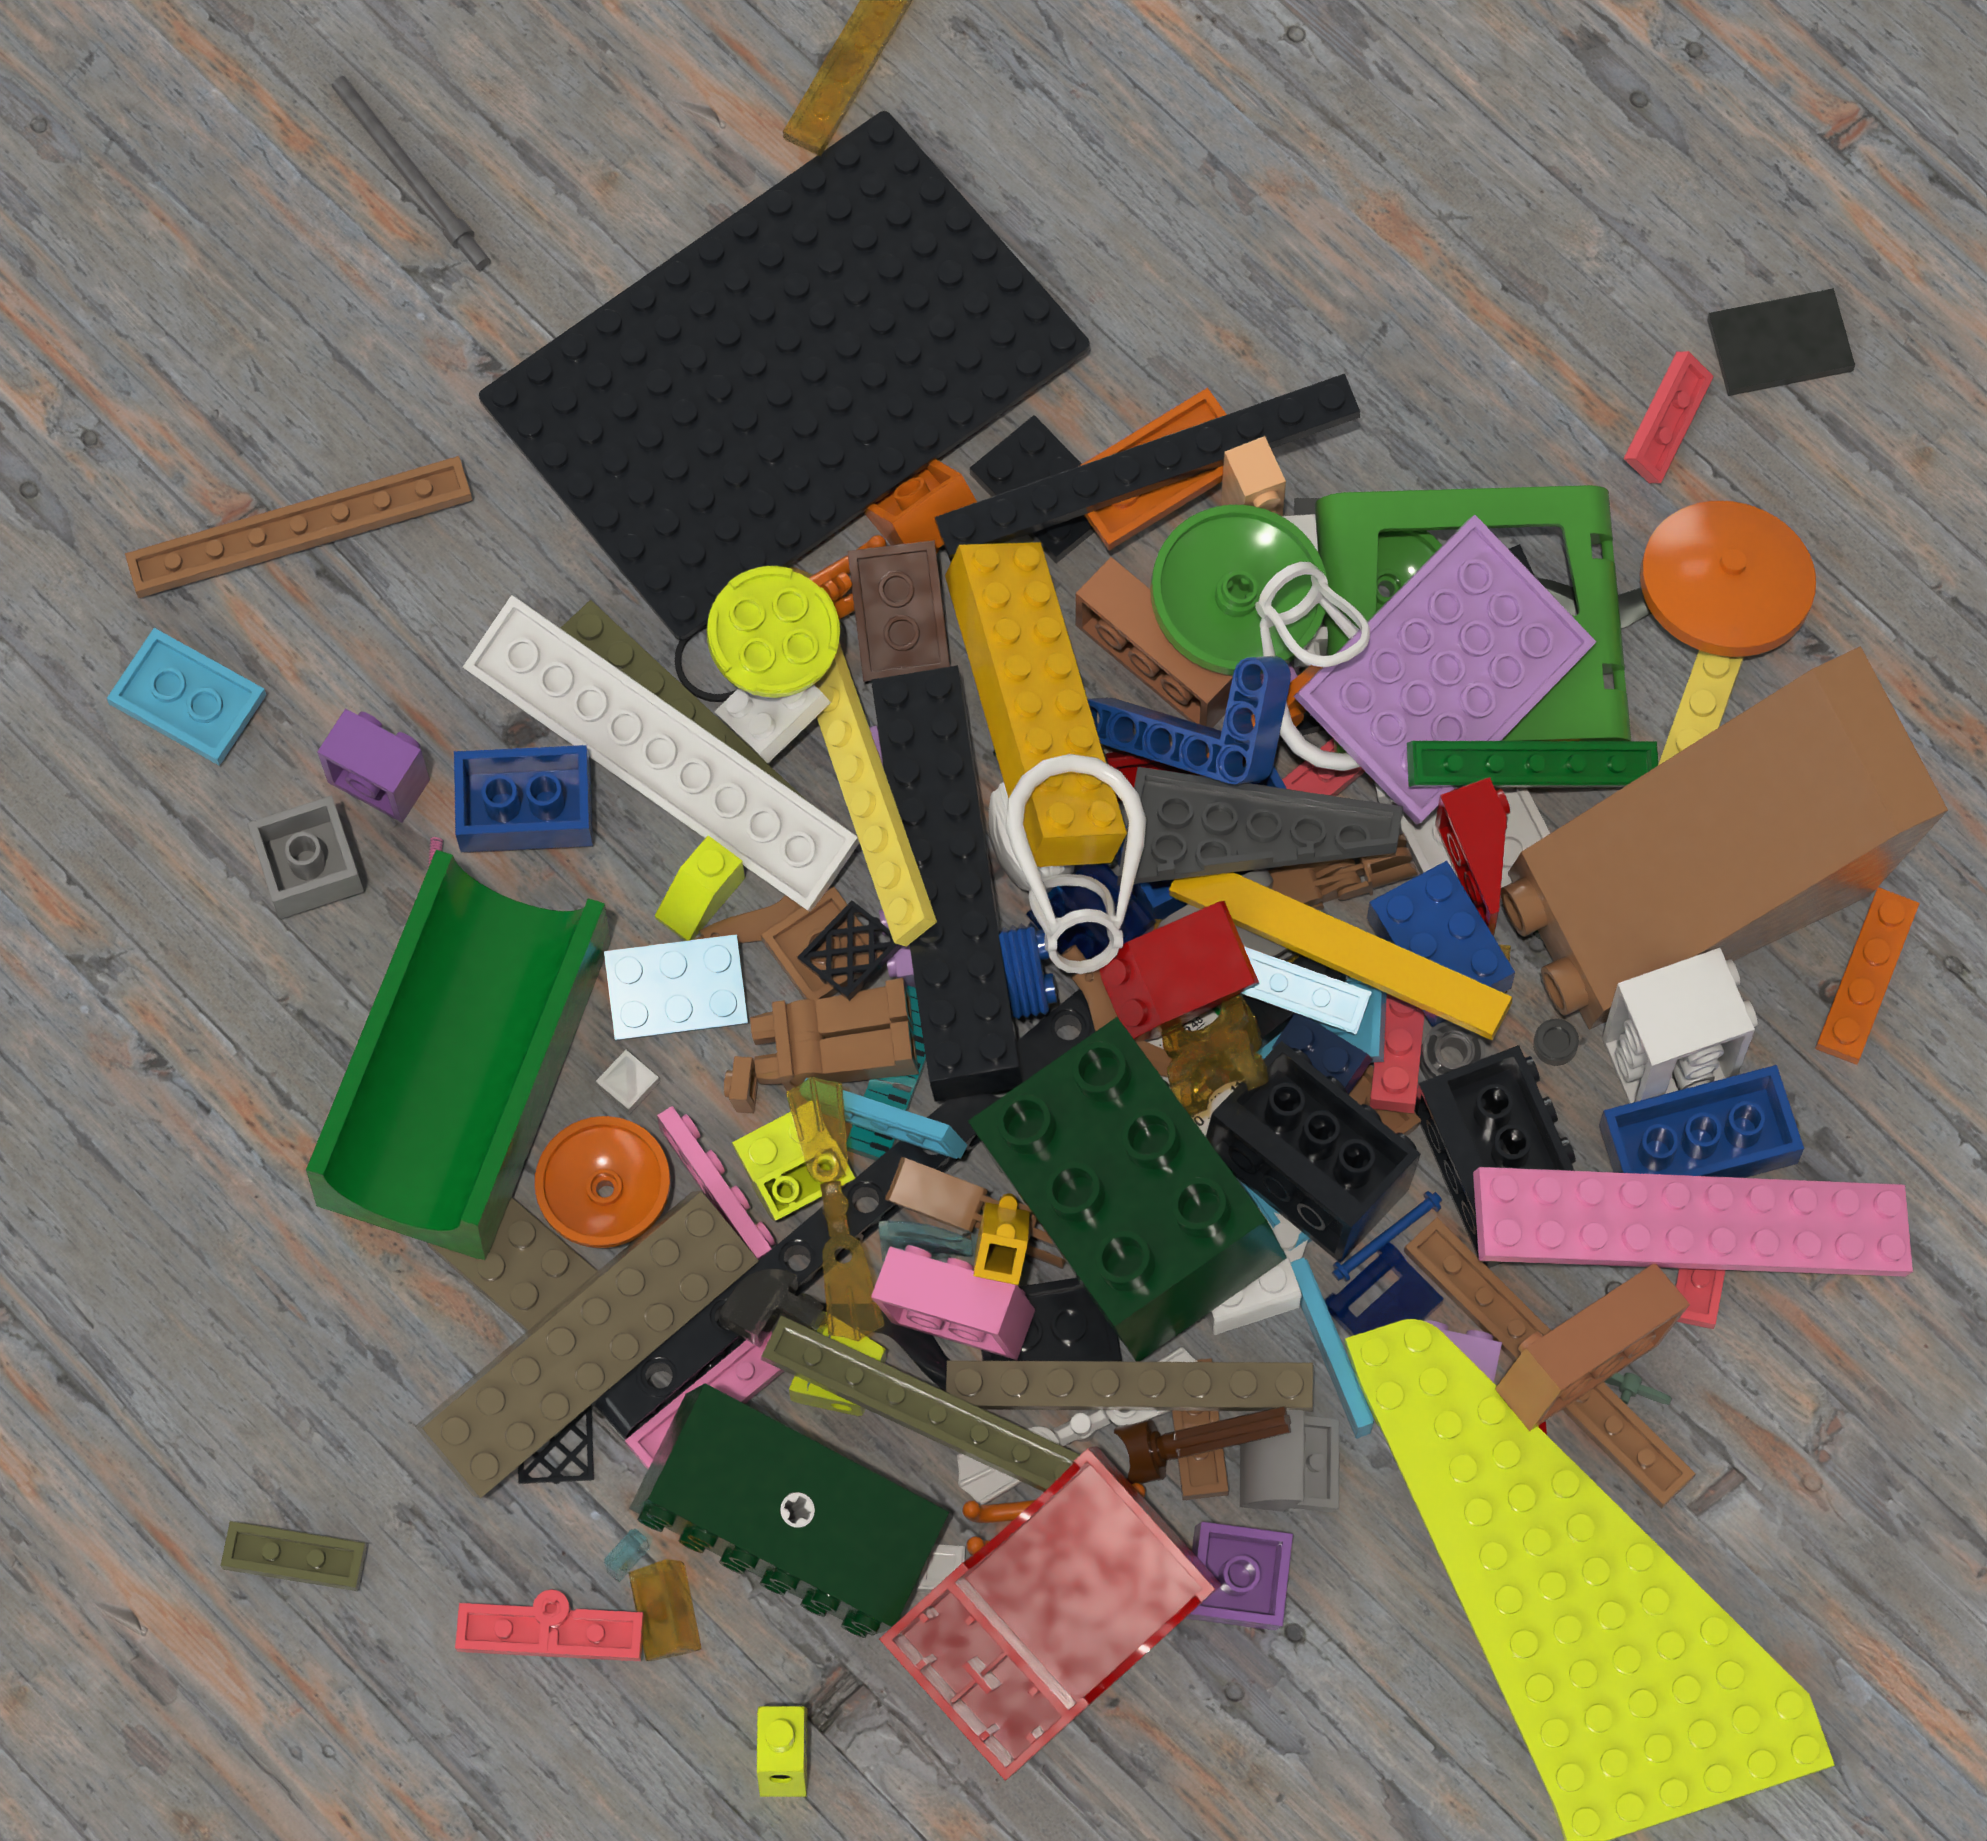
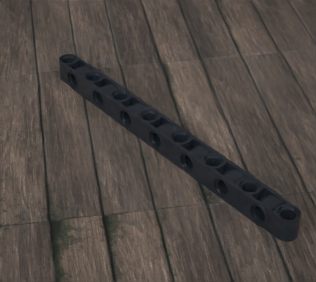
M1080 989L1017 1040L1023 1082L1095 1032L1088 1003ZM1070 1025L1077 1028L1080 1034L1073 1040H1065L1060 1038L1056 1032L1059 1028ZM992 1093L949 1099L927 1118L950 1125L968 1146L961 1157L962 1159L981 1142L968 1120L1001 1097L994 1096ZM901 1140L897 1142L608 1389L598 1399L595 1407L626 1440L756 1331L771 1322L904 1208L885 1200L901 1157L944 1173L961 1159H955L940 1153L936 1155L927 1154L923 1151L922 1147ZM862 1197H871L878 1202L875 1210L868 1213L859 1212L855 1209L854 1204ZM793 1255H804L810 1260L809 1265L802 1271H793L786 1266L787 1260ZM725 1313H735L741 1317V1323L734 1329L726 1330L717 1325L718 1319ZM660 1371L669 1373L672 1376V1381L665 1388L656 1389L648 1384L652 1374Z

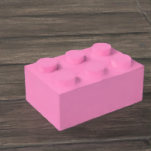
M907 1245L905 1251L889 1247L871 1298L891 1323L1014 1360L1018 1359L1035 1312L1034 1307L1025 1296L1026 1293L1018 1285L973 1276L974 1267L956 1258H948L947 1263L931 1259V1253L915 1246Z

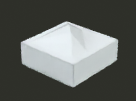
M625 1050L596 1080V1085L630 1114L657 1086L660 1080L657 1075L630 1052Z

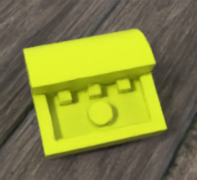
M813 1101L796 1108L731 1143L752 1182L751 1185L773 1221L785 1217L855 1179L835 1139H832Z

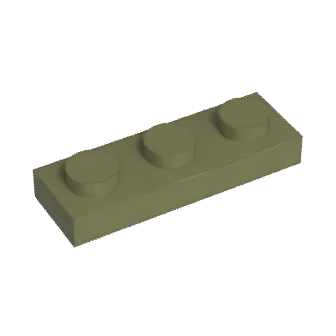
M230 1521L220 1566L223 1570L358 1591L367 1546L363 1542Z

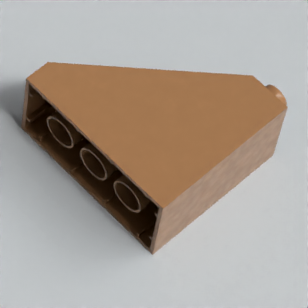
M1860 646L1804 673L1523 850L1508 871L1513 883L1502 887L1500 895L1505 911L1518 933L1526 936L1538 930L1554 961L1541 968L1542 979L1553 1004L1564 1016L1579 1010L1590 1030L1607 1022L1615 991L1620 982L1717 948H1721L1725 960L1732 959V961H1735L1869 897L1943 817L1948 809Z

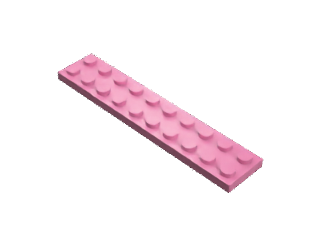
M1479 1167L1473 1172L1479 1261L1649 1267L1652 1264H1657L1660 1268L1906 1277L1913 1272L1905 1185L1493 1167Z

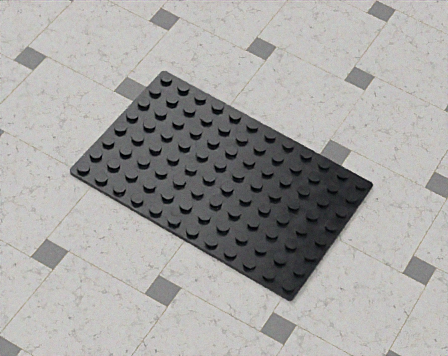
M881 111L479 392V400L674 637L683 640L707 624L715 599L734 577L757 567H787L867 510V507L877 503L902 483L929 466L930 462L943 456L1086 354L1090 349V341L894 117L887 111Z

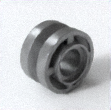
M1450 1021L1439 1023L1429 1031L1421 1046L1420 1069L1428 1080L1485 1058L1484 1041L1481 1035ZM1448 1046L1457 1048L1463 1056V1061L1458 1064L1448 1063L1443 1059L1441 1049Z

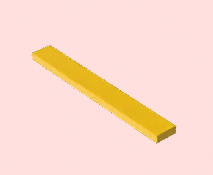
M1234 872L1174 879L1169 888L1171 897L1200 910L1219 901H1225L1236 926L1490 1040L1494 1039L1512 1004V996Z

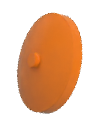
M1707 501L1689 505L1676 511L1655 529L1647 543L1641 562L1640 583L1649 610L1662 627L1675 638L1695 649L1710 654L1745 657L1775 649L1797 633L1805 622L1814 600L1816 573L1812 558L1802 540L1788 525L1776 516L1744 503Z

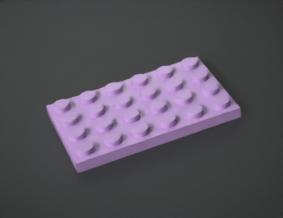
M1473 515L1367 621L1370 627V639L1367 647L1349 661L1331 667H1322L1293 697L1398 806H1403V811L1417 825L1438 806L1440 795L1452 791L1455 787H1409L1407 742L1501 741L1588 652L1596 641L1476 515ZM1359 629L1337 653L1357 643L1362 634L1361 630Z

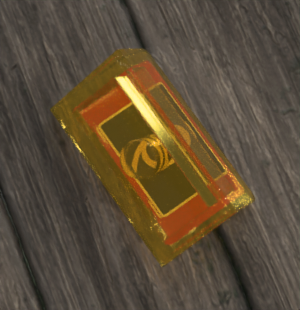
M665 1559L629 1572L636 1612H643L644 1614L642 1644L646 1661L651 1662L700 1650L701 1643L684 1563Z

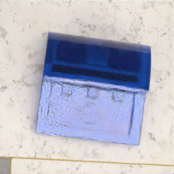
M1106 863L1085 864L1075 874L1092 877L1104 884L1112 895L1116 915L1120 886H1117V875ZM1057 886L1047 893L1055 918H1061L1072 911L1082 909L1100 910L1106 913L1102 898L1086 887ZM1132 893L1124 921L1119 929L1123 933V944L1142 936L1156 923V920ZM1031 909L1026 915L1041 930L1042 927ZM1096 922L1075 924L1066 929L1057 939V951L1062 954L1071 946L1076 945L1087 960L1101 954L1109 945L1110 940L1107 934V927Z

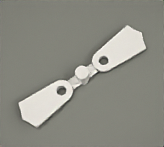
M1180 1347L1157 1362L1198 1361L1183 1347ZM1091 1410L1085 1414H1075L1070 1421L1054 1428V1433L1050 1429L1041 1426L1032 1427L1027 1430L1058 1445L1060 1443L1063 1447L1076 1440L1079 1442L1090 1441L1094 1437L1096 1430L1111 1424V1422L1118 1426L1130 1425L1171 1411L1131 1410L1127 1413H1122L1118 1410ZM961 1453L957 1455L959 1468L958 1486L971 1495L980 1505H986L1022 1483Z

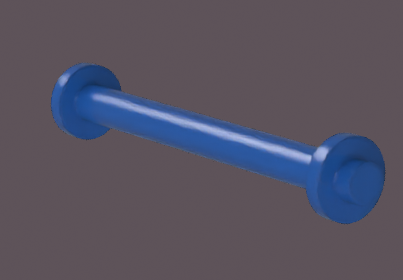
M1429 1191L1423 1194L1425 1200L1355 1255L1342 1265L1336 1261L1333 1264L1335 1269L1332 1272L1333 1276L1338 1281L1341 1279L1345 1282L1351 1279L1349 1273L1406 1228L1432 1208L1438 1212L1441 1209V1197L1436 1192L1433 1194Z

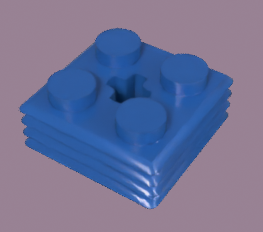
M1029 922L1027 926L1021 923L1018 928L1014 925L1010 929L1003 926L999 934L1013 1016L1018 1020L1022 1015L1028 1018L1031 1013L1035 1016L1039 1012L1046 1015L1049 1010V1004L1057 1003L1053 973L1044 974L1042 959L1049 958L1048 951L1045 950L1044 945L1045 933L1043 929L1036 930L1032 922Z

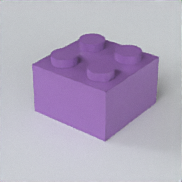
M345 708L317 751L327 782L403 823L430 781L420 744L405 733L398 732L395 736L384 730L382 723L366 712L361 711L357 715Z
M1200 1522L1194 1528L1192 1552L1222 1585L1185 1619L1267 1630H1277L1282 1627L1293 1534L1209 1522Z

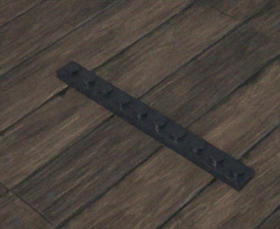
M1344 373L936 516L935 523L951 562L959 545L1008 542L1224 465L1225 451L1265 436L1272 449L1360 418V409Z

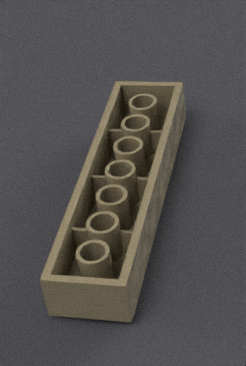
M692 1191L655 1222L650 1229L636 1238L415 1427L471 1495L481 1499L759 1260L702 1191Z

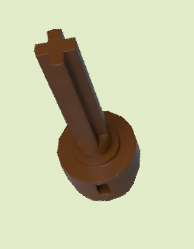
M1282 1406L1168 1432L1160 1435L1154 1422L1150 1419L1130 1425L1117 1426L1113 1433L1118 1435L1123 1441L1129 1454L1130 1469L1127 1480L1131 1484L1140 1483L1142 1485L1143 1483L1163 1480L1166 1476L1167 1460H1175L1291 1433L1290 1415H1287L1286 1407Z

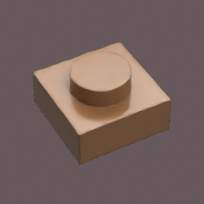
M734 1056L733 1070H727L725 1074L724 1095L729 1097L736 1112L754 1114L758 1088L754 1060L752 1057Z

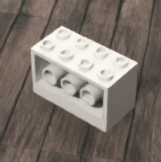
M1721 948L1618 983L1602 1040L1629 1104L1739 1074L1749 1044L1753 1038L1754 1027L1758 1025V1021L1749 1000L1743 1001L1737 986L1740 985V977L1732 959L1725 960Z

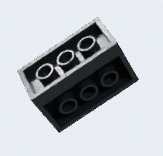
M1283 1041L1212 1112L1206 1134L1208 1141L1239 1181L1340 1263L1406 1194L1410 1188L1421 1155L1409 1137L1403 1133L1392 1131L1382 1122L1381 1117L1372 1107L1366 1104L1360 1105L1347 1094L1341 1082L1332 1076L1326 1077L1312 1066L1311 1060L1304 1052L1297 1048L1291 1049Z
M1519 1045L1420 1082L1417 1088L1414 1112L1421 1119L1420 1126L1478 1258L1473 1172L1477 1168L1575 1171L1571 1164L1576 1162L1573 1148L1567 1137L1560 1138L1554 1125L1558 1121L1555 1107L1548 1096L1542 1098L1536 1082L1540 1081V1076L1536 1064L1531 1056L1524 1057ZM1482 1261L1488 1268L1504 1263L1498 1261Z

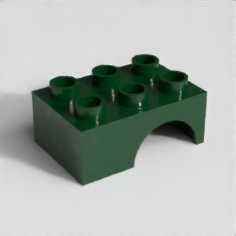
M1118 1017L1108 1022L968 1120L1001 1173H1004L1082 1287L1136 1362H1140L1287 1258L1267 1219Z

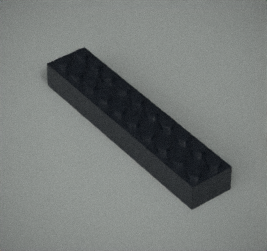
M958 665L871 679L884 771L937 923L909 944L928 1076L934 1101L1014 1089L1023 1083L1009 989L999 940V922L964 692Z

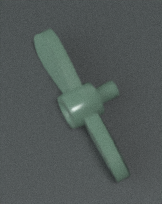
M1616 1373L1604 1381V1383L1619 1387L1620 1392H1622L1620 1399L1625 1404H1628L1631 1396L1635 1397L1637 1394L1670 1405L1672 1397L1642 1385V1379L1633 1373H1625L1624 1376Z

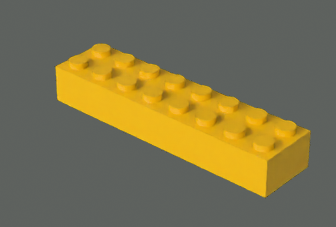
M1041 542L959 545L945 574V578L1008 798L1021 776L1042 760L1075 754L1095 757L1106 763ZM1067 772L1050 776L1034 789L1025 805L1023 826L1037 867L1112 863L1127 835L1114 790L1108 784L1089 774Z

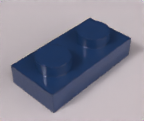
M1298 1013L1293 1015L1272 1046V1049H1274L1283 1041L1291 1049L1297 1048L1309 1057L1312 1066L1326 1077L1332 1076L1341 1082L1348 1095L1372 1061V1058L1366 1052L1310 1018Z

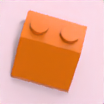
M935 459L929 463V466L902 483L887 496L867 507L864 514L891 546L935 540L937 554L939 548L944 544L937 529L935 517L971 505L977 501L962 474Z

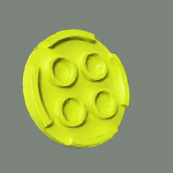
M763 566L739 574L722 589L709 613L707 643L715 665L732 684L753 695L780 698L795 695L810 688L825 675L837 652L840 624L831 598L822 587L820 588L802 574L792 571L793 569Z

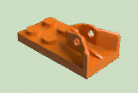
M1207 387L1082 465L1227 414ZM1223 466L1084 514V516L1110 551L1221 483L1223 480Z

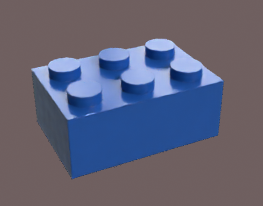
M587 745L454 751L455 835L461 853L593 846L591 763Z
M1448 861L1433 867L1369 902L1367 919L1378 937L1504 993L1512 988L1515 976L1514 969ZM1422 1009L1432 1027L1447 1021Z

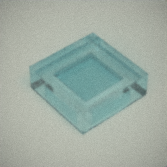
M631 1529L604 1559L607 1573L618 1582L627 1575L650 1549L647 1538L637 1529Z

